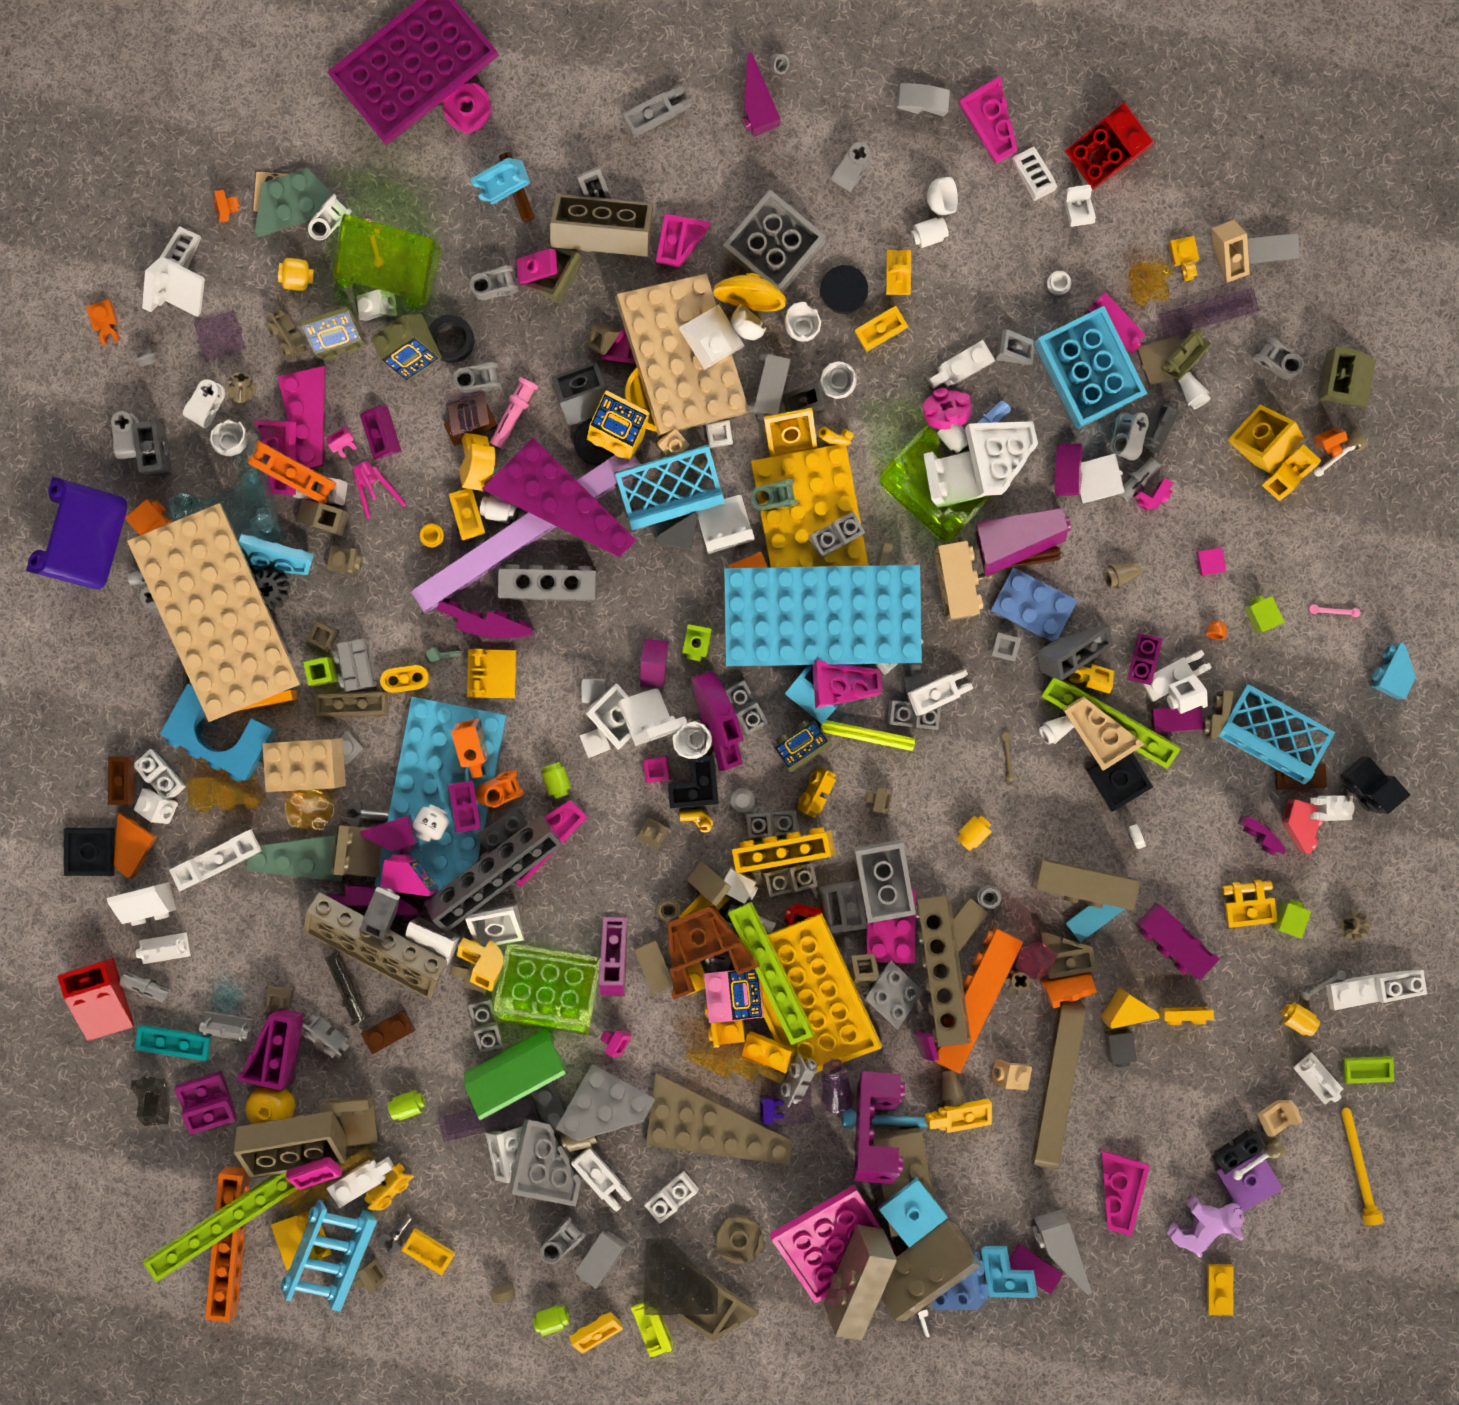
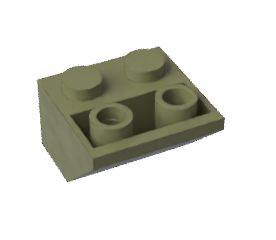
M1335 347L1326 353L1318 400L1366 409L1376 360L1361 351Z

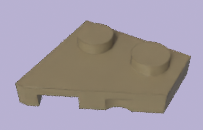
M1040 932L1048 979L1097 971L1092 946L1047 932Z

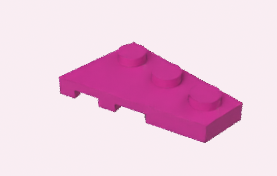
M1000 75L958 102L995 165L1017 152Z

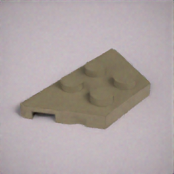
M681 1259L679 1261L673 1315L710 1340H717L725 1332L736 1329L744 1321L751 1317L755 1318L759 1314L758 1309L684 1260Z

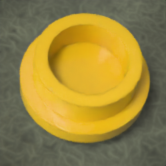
M430 523L421 529L420 540L425 546L435 548L443 542L444 532L437 524Z

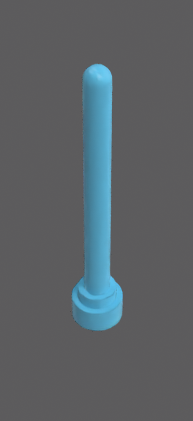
M843 1108L842 1128L853 1129V1126H856V1111ZM874 1115V1120L872 1119V1125L928 1127L925 1124V1117Z

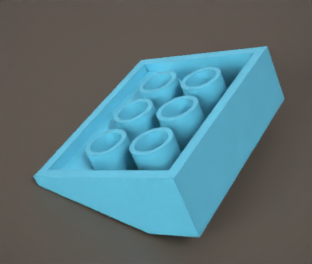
M1105 306L1039 337L1034 343L1075 430L1147 394Z

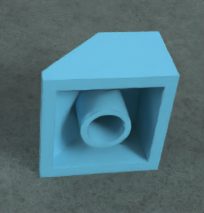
M807 665L785 693L821 724L826 721L839 705L835 704L815 709L812 665Z

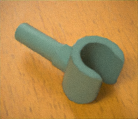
M434 647L427 650L426 655L431 663H436L448 657L461 656V651L454 650L440 653L438 648Z

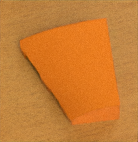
M119 813L117 816L113 865L120 873L130 879L136 877L148 856L146 855L157 836L139 826L138 822L123 813Z
M1090 972L1041 980L1043 990L1047 993L1049 1004L1053 1008L1060 1007V1002L1076 1001L1082 997L1097 993Z

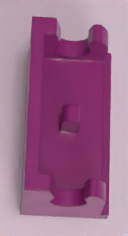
M473 781L448 784L455 832L460 833L481 829Z

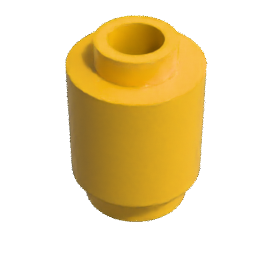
M974 815L960 829V834L956 839L971 851L974 847L977 848L992 832L989 829L991 823L982 815L979 818Z
M1296 1002L1291 1005L1287 1004L1281 1012L1282 1022L1302 1035L1312 1036L1319 1028L1320 1020L1316 1018V1015Z

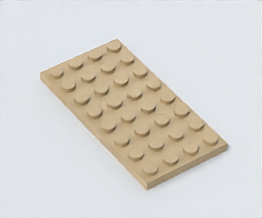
M221 503L127 541L208 722L301 684Z

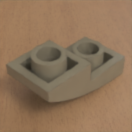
M1218 691V696H1215L1214 710H1217V715H1207V719L1203 721V733L1206 734V739H1216L1223 730L1231 710L1234 691Z

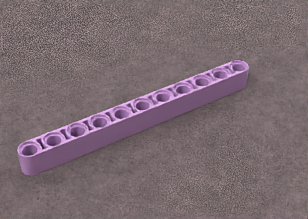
M614 455L577 481L597 500L618 486L615 472L641 464L635 455L630 461ZM630 474V475L621 477V478H622V481H623V482L626 481L627 479H629V478L632 477L633 475ZM527 513L416 587L411 594L423 612L427 613L436 608L440 601L445 602L556 526Z

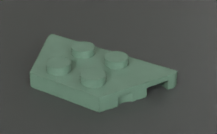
M308 168L263 182L255 226L256 236L261 237L310 221L333 193Z

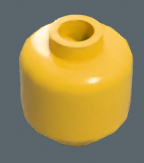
M286 258L283 263H279L278 282L282 283L284 289L305 291L308 283L313 284L314 269H309V264L306 260Z

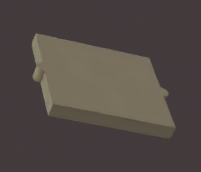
M1178 335L1137 349L1142 363L1141 370L1145 371L1149 386L1174 378L1162 372V369L1166 364L1165 360L1169 359L1178 348H1182Z

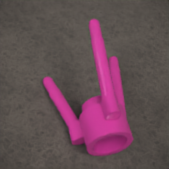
M366 461L352 469L355 475L353 479L357 485L367 519H370L371 515L363 487L367 488L372 500H376V495L371 486L376 481L375 477L379 479L403 507L406 506L405 501L381 475L377 466L372 467L370 462Z

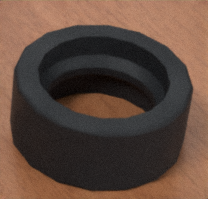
M452 314L442 315L429 326V331L442 356L441 361L457 363L466 359L472 352L475 344L474 333L469 324L461 317ZM447 325L458 326L465 335L464 345L454 353L444 352L437 344L438 332Z

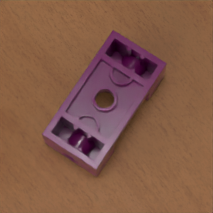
M861 1072L857 1085L854 1181L893 1184L896 1177H900V1171L902 1172L903 1156H899V1148L871 1146L874 1140V1129H870V1126L872 1125V1119L874 1120L875 1110L895 1111L897 1105L902 1103V1097L905 1095V1082H901V1074Z

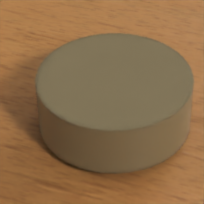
M511 1283L498 1285L490 1291L494 1303L510 1301L516 1295L514 1285Z

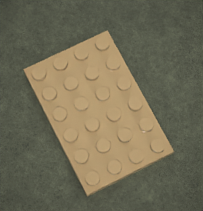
M707 274L619 293L615 296L658 436L667 434L673 428L681 431L748 413V404L732 354L704 370L679 330V327L717 306Z

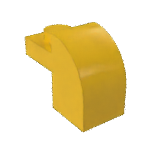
M464 433L462 444L465 458L459 469L462 488L483 491L482 488L491 480L493 475L495 447L489 446L488 436Z
M1303 444L1296 451L1292 452L1273 474L1267 477L1262 486L1278 501H1281L1297 487L1303 477L1319 465L1321 459Z
M463 937L458 947L457 957L475 964L470 982L492 992L500 977L503 965V955L500 948L491 940L488 941L486 947H483L479 942Z

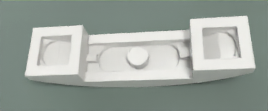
M252 829L169 871L180 892L252 857L262 850Z

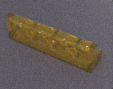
M368 1144L347 1156L345 1163L338 1164L342 1168V1176L368 1160H375L376 1163L379 1162ZM340 1177L301 1190L297 1189L279 1202L282 1207L289 1204L295 1215L299 1216L315 1206L317 1199L323 1201L331 1195L326 1188Z

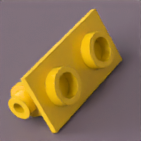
M817 766L816 770L809 777L806 791L799 798L797 809L816 818L817 814L820 815L827 800L821 797L820 794L821 792L830 794L836 782V779H834L836 774Z
M400 1163L393 1165L392 1170L384 1174L386 1185L384 1186L381 1182L366 1192L364 1199L370 1204L368 1209L383 1210L387 1208L392 1202L391 1199L397 1193L404 1191L409 1185L408 1182L414 1176L404 1174L405 1168Z

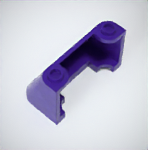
M52 476L48 494L50 500L58 503L59 507L46 551H34L29 557L26 571L92 589H101L108 580L127 512V501L121 496Z

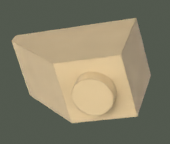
M1235 220L1211 228L1213 249L1225 281L1228 283L1249 275L1247 233Z

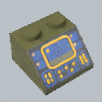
M348 307L301 321V326L315 355L320 359L332 360L338 357V353L344 351L347 353L357 352L361 349L360 346L366 345L358 318Z
M422 314L403 315L371 337L381 361L406 381L412 379L442 358Z
M806 719L795 727L797 732L791 736L786 733L775 740L777 745L774 749L790 773L831 746L814 720L809 723Z

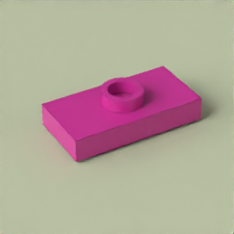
M546 249L516 259L518 283L526 284L556 275V250Z
M330 1157L312 1161L286 1171V1179L299 1190L342 1176V1168Z

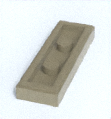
M387 691L314 693L315 717L388 715Z
M970 897L953 917L958 953L989 914L987 910ZM936 940L933 944V950L937 954L944 950V944L941 940ZM940 964V965H939V966L942 967L944 970L947 968V967H946L945 965H943V964Z

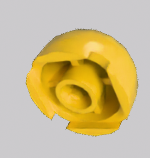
M259 1086L252 1091L246 1101V1118L251 1125L270 1122L275 1119L293 1118L296 1108L295 1099L286 1088L277 1090Z

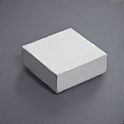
M729 420L706 424L709 448L733 445Z

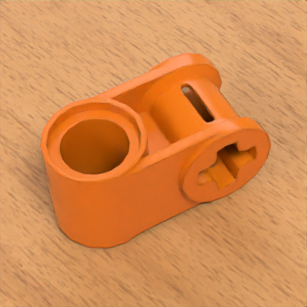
M509 770L503 772L497 777L477 786L475 790L476 801L482 805L495 808L510 800L521 797L524 794V790L520 788L517 781V771ZM491 790L492 796L487 800V794Z

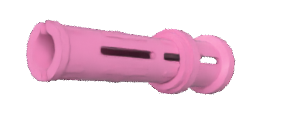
M522 377L518 379L519 384L514 394L509 396L510 403L489 441V443L502 450L523 409L526 410L529 407L528 401L534 390L538 389L537 385Z

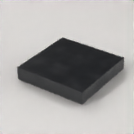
M1133 753L1105 770H1102L1098 763L1086 770L1111 812L1153 788Z
M64 828V876H114V828Z

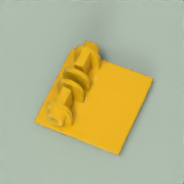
M468 649L467 697L515 698L516 650Z
M309 1211L271 1224L286 1270L290 1269L307 1227ZM321 1224V1227L317 1235L326 1237L325 1231ZM313 1245L308 1258L322 1261L323 1257L331 1255L332 1251L330 1248Z

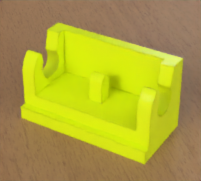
M653 1298L632 1306V1313L636 1319L649 1356L654 1357L672 1351L673 1341L657 1299Z

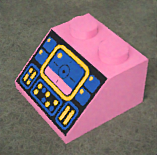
M755 969L737 975L736 970L704 974L709 1023L764 1017L760 979Z

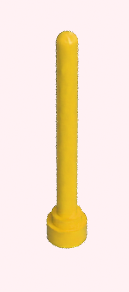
M1343 1108L1341 1113L1365 1205L1362 1213L1364 1225L1368 1226L1378 1225L1384 1222L1382 1211L1378 1210V1206L1374 1204L1352 1112L1349 1108Z

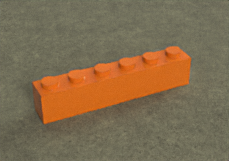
M993 927L992 931L988 930L982 942L985 946L981 953L977 952L972 962V965L975 967L971 975L967 974L963 980L971 1043L938 1047V1042H935L939 1052V1060L934 1062L959 1074L1023 944L1022 940L996 927ZM951 1015L950 1019L946 1017L944 1020V1024L947 1027H952L955 1023L953 1015Z

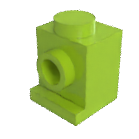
M688 624L682 652L687 654L686 659L701 662V657L707 658L712 629ZM694 639L701 640V646L699 648H694L692 646V641Z

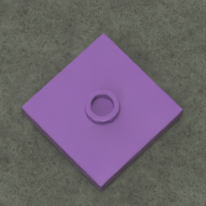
M1261 1151L1226 1175L1220 1166L1215 1169L1233 1202L1242 1207L1243 1212L1283 1190L1266 1159L1244 1173L1240 1180L1233 1178L1235 1170L1240 1171L1262 1156L1263 1153Z

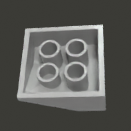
M769 190L723 244V253L747 273L760 275V278L771 282L784 293L825 244L826 236L772 190Z

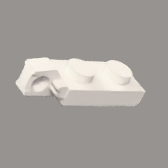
M982 340L942 363L937 368L938 374L930 378L929 383L933 389L945 383L947 388L951 385L954 386L992 364L995 359Z
M389 1156L378 1163L375 1160H368L330 1183L326 1189L339 1208L379 1185L386 1179L384 1174L392 1170L394 1164Z

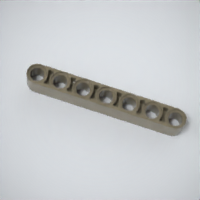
M1069 1001L1060 1002V1007H1058L1060 1010H1057L1041 1101L1043 1105L1040 1107L1032 1153V1165L1058 1169L1086 1014L1085 1004Z

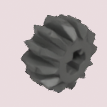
M264 570L263 576L258 573L255 574L256 583L268 609L274 611L276 605L282 608L284 604L281 598L289 599V596L285 595L284 591L291 589L290 586L283 585L287 578H279V572L277 571L271 574L269 570ZM269 586L273 587V591L265 594V590L269 589Z

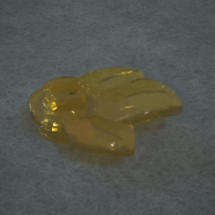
M1141 261L1134 264L1130 270V279L1133 282L1131 295L1134 301L1139 306L1144 307L1149 299L1156 301L1168 300L1169 289L1165 280L1173 274V270L1161 262L1150 265L1147 262ZM1138 271H1144L1146 274L1145 278H1140Z

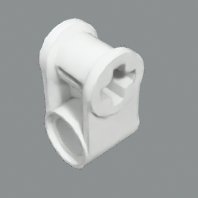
M332 194L309 222L308 231L315 240L326 239L352 213L350 208H345L336 199L337 196L335 194ZM315 222H322L327 230L324 233H317L313 229V224Z
M209 379L201 381L191 399L187 402L183 410V416L203 428L209 427L225 398L224 387ZM209 389H212V391H214L213 395L208 393Z

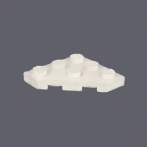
M1033 421L968 424L965 427L979 495H1002L1010 486L1011 481L1021 470L1028 456L1038 445Z

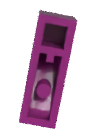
M752 52L747 53L744 117H742V122L746 131L751 130L753 137L780 126V116Z
M603 917L599 989L602 996H625L627 917Z

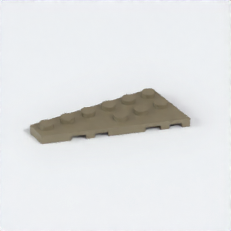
M656 1072L653 1090L655 1102L650 1111L646 1145L790 1165L793 1139L767 1126L765 1127L751 1118L743 1116Z

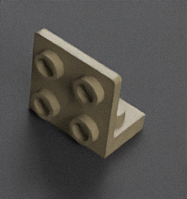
M336 825L330 873L333 875L380 876L379 861L382 846L362 837L360 831L369 828Z
M374 1094L328 1098L319 1105L320 1113L333 1111L347 1136V1146L378 1142Z

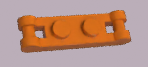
M257 441L255 445L256 450L253 456H249L247 463L326 505L330 490H334L337 484L335 481L275 450L266 443ZM265 454L271 456L267 464L261 461ZM316 481L322 484L319 492L312 489Z

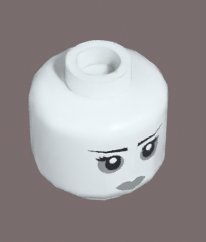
M431 804L429 807L421 808L412 825L414 830L418 832L416 836L428 843L430 839L439 840L449 824V820L446 817L447 813Z

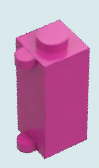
M1105 292L1085 311L1084 315L1105 306L1126 351L1133 354L1143 344L1140 340L1145 334Z

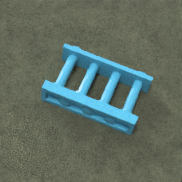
M317 1199L315 1207H312L309 1211L307 1227L288 1274L282 1278L280 1289L286 1301H291L295 1290L325 1296L331 1310L341 1312L377 1221L372 1212L363 1209L360 1217L356 1219L326 1213L327 1209L323 1201ZM322 1222L353 1229L351 1239L347 1240V1242L318 1236L317 1234ZM313 1245L344 1252L343 1259L338 1264L308 1257ZM304 1268L335 1274V1279L329 1287L299 1281Z

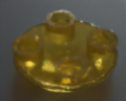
M318 789L294 791L287 798L284 808L289 825L307 830H323L334 813L331 799L327 794Z

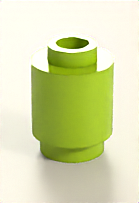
M560 762L543 767L542 771L544 774L541 775L548 795H554L555 799L568 795L567 790L572 787L565 767H562Z
M416 1090L393 1097L392 1101L388 1102L391 1118L393 1120L399 1119L400 1121L423 1113V1107L426 1106L423 1094L418 1093Z
M558 1304L536 1312V1318L533 1319L536 1333L540 1332L542 1336L565 1329V1326L570 1324V1317L566 1306H559Z

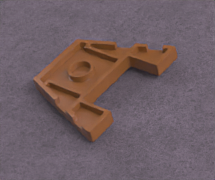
M714 905L668 923L669 954H671L672 969H670L671 978H673V1000L695 992L687 969L688 966L729 951L737 975L760 967L758 961Z

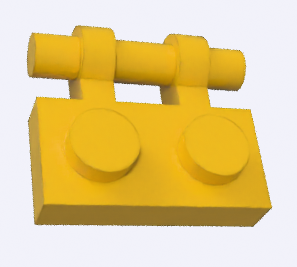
M1258 879L1253 880L1252 883L1245 884L1233 882L1231 885L1222 886L1223 896H1233V902L1224 903L1227 927L1278 922L1275 898H1265L1264 891L1273 889L1271 880L1262 881ZM1254 892L1255 899L1243 900V893Z

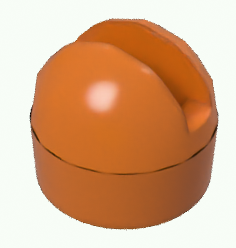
M1212 621L1207 627L1206 636L1216 640H1224L1227 633L1225 623L1222 621Z

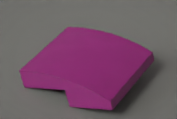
M222 1071L175 1086L174 1091L183 1109L181 1116L190 1135L236 1121L235 1109Z

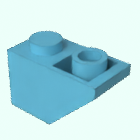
M1393 643L1392 646L1389 645L1384 651L1383 658L1385 660L1382 666L1374 671L1372 675V680L1374 681L1371 687L1397 700L1406 699L1416 679V675L1405 644Z

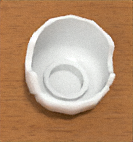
M952 177L935 179L928 188L927 202L930 209L937 215H947L955 213L957 210L958 194Z
M806 302L794 303L787 310L784 320L785 330L789 336L797 341L807 342L814 339L819 333L821 326L817 310L809 307Z
M739 304L731 317V324L735 332L740 337L748 340H756L762 337L766 331V327L761 328L763 322L750 310Z
M838 361L830 363L823 369L820 382L827 396L841 399L846 398L854 391L857 378L849 364Z
M229 419L216 425L210 435V442L214 450L224 456L240 454L246 448L248 436L242 423Z
M695 721L681 725L672 738L676 752L688 759L702 757L707 753L712 743L711 732L708 728Z

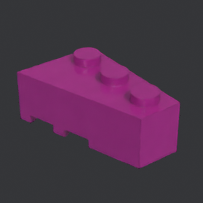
M1155 903L1136 923L1141 928L1138 932L1147 941L1153 939L1158 944L1156 950L1166 959L1170 956L1176 962L1173 966L1183 975L1188 973L1201 980L1220 960L1218 956L1210 953L1197 937L1195 938L1184 928V925L1158 903Z
M279 1009L270 1014L252 1053L249 1054L246 1060L247 1063L242 1073L239 1074L236 1081L277 1090H283L293 1084L304 1013Z

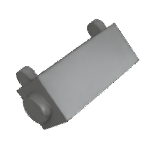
M760 354L759 360L764 361L765 364L755 407H747L748 412L758 415L757 419L764 421L765 416L779 413L791 359L770 354Z

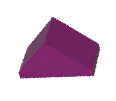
M645 639L641 658L640 687L664 689L669 641Z

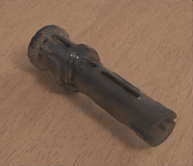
M337 952L324 959L343 998L341 1005L346 1008L351 1019L350 1025L352 1026L371 1017V1015L366 1012L361 1001L363 997L360 993H356L339 955L340 953Z

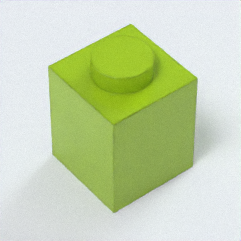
M1263 594L1250 599V605L1244 607L1256 634L1263 633L1284 623V619L1273 596L1264 598Z
M324 657L303 662L308 686L338 682L334 658Z
M1290 899L1289 903L1281 901L1277 912L1278 922H1274L1272 928L1302 939L1311 911L1304 909L1305 904L1293 899Z

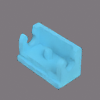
M506 158L470 179L472 185L481 188L483 192L478 197L483 201H489L490 204H495L530 184L523 161Z

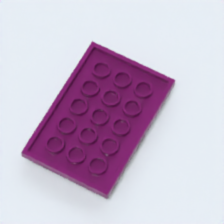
M416 0L327 71V73L387 146L496 59L499 54L455 0Z

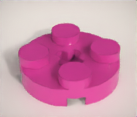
M476 83L463 84L443 100V113L447 122L454 129L467 134L481 129L488 122L492 113L490 99L486 91ZM464 102L466 104H473L470 112H462V104Z
M946 388L934 390V394L929 396L922 406L923 417L926 418V423L936 429H951V425L957 423L958 426H961L970 419L972 413L970 396L967 393L947 390Z

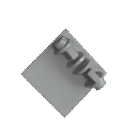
M890 961L872 987L869 985L865 986L862 993L864 994V999L898 1030L923 993V990L897 965Z

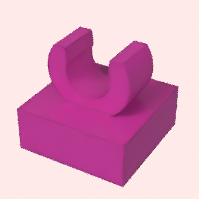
M347 425L326 438L332 452L338 451L342 458L346 457L345 452L342 450L344 446H350L353 451L356 450L353 435Z
M604 1031L600 1038L602 1042L608 1044L604 1052L611 1057H621L632 1035L625 1031H615V1033Z

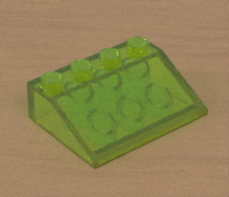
M507 943L493 1007L494 1021L589 1036L599 982L601 958Z

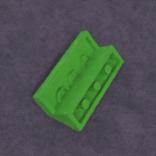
M547 1027L464 1072V1086L478 1118L482 1120L565 1075V1064L554 1046L553 1035Z

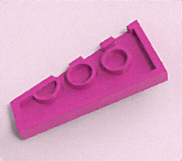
M325 366L278 376L287 421L296 422V460L310 469L324 466Z

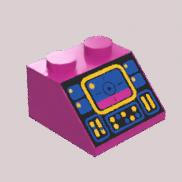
M397 853V855H392V857L384 860L380 888L422 896H431L438 892L437 884L418 859H411V854Z

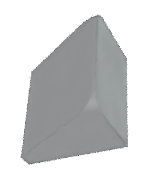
M581 678L582 703H593L606 692L607 679Z

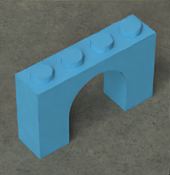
M188 683L160 735L166 737L165 741L174 747L182 746L186 748L188 755L196 759H200V757L208 761L207 765L219 771L224 769L229 772L228 776L238 782L251 780L263 758L262 744L271 743L278 729L258 718H251L234 747L226 751L213 749L202 736L201 724L205 713L192 684Z

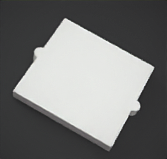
M1116 454L1081 463L1082 481L1080 494L1083 504L1125 493L1121 478L1123 472L1119 469Z

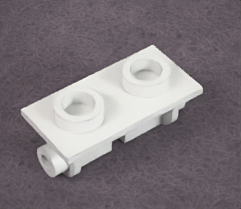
M187 932L139 940L140 948L136 949V956L142 959L143 964L191 956Z
M1312 1052L1293 1067L1324 1105L1330 1100L1337 1102L1341 1099L1340 1092L1343 1088Z

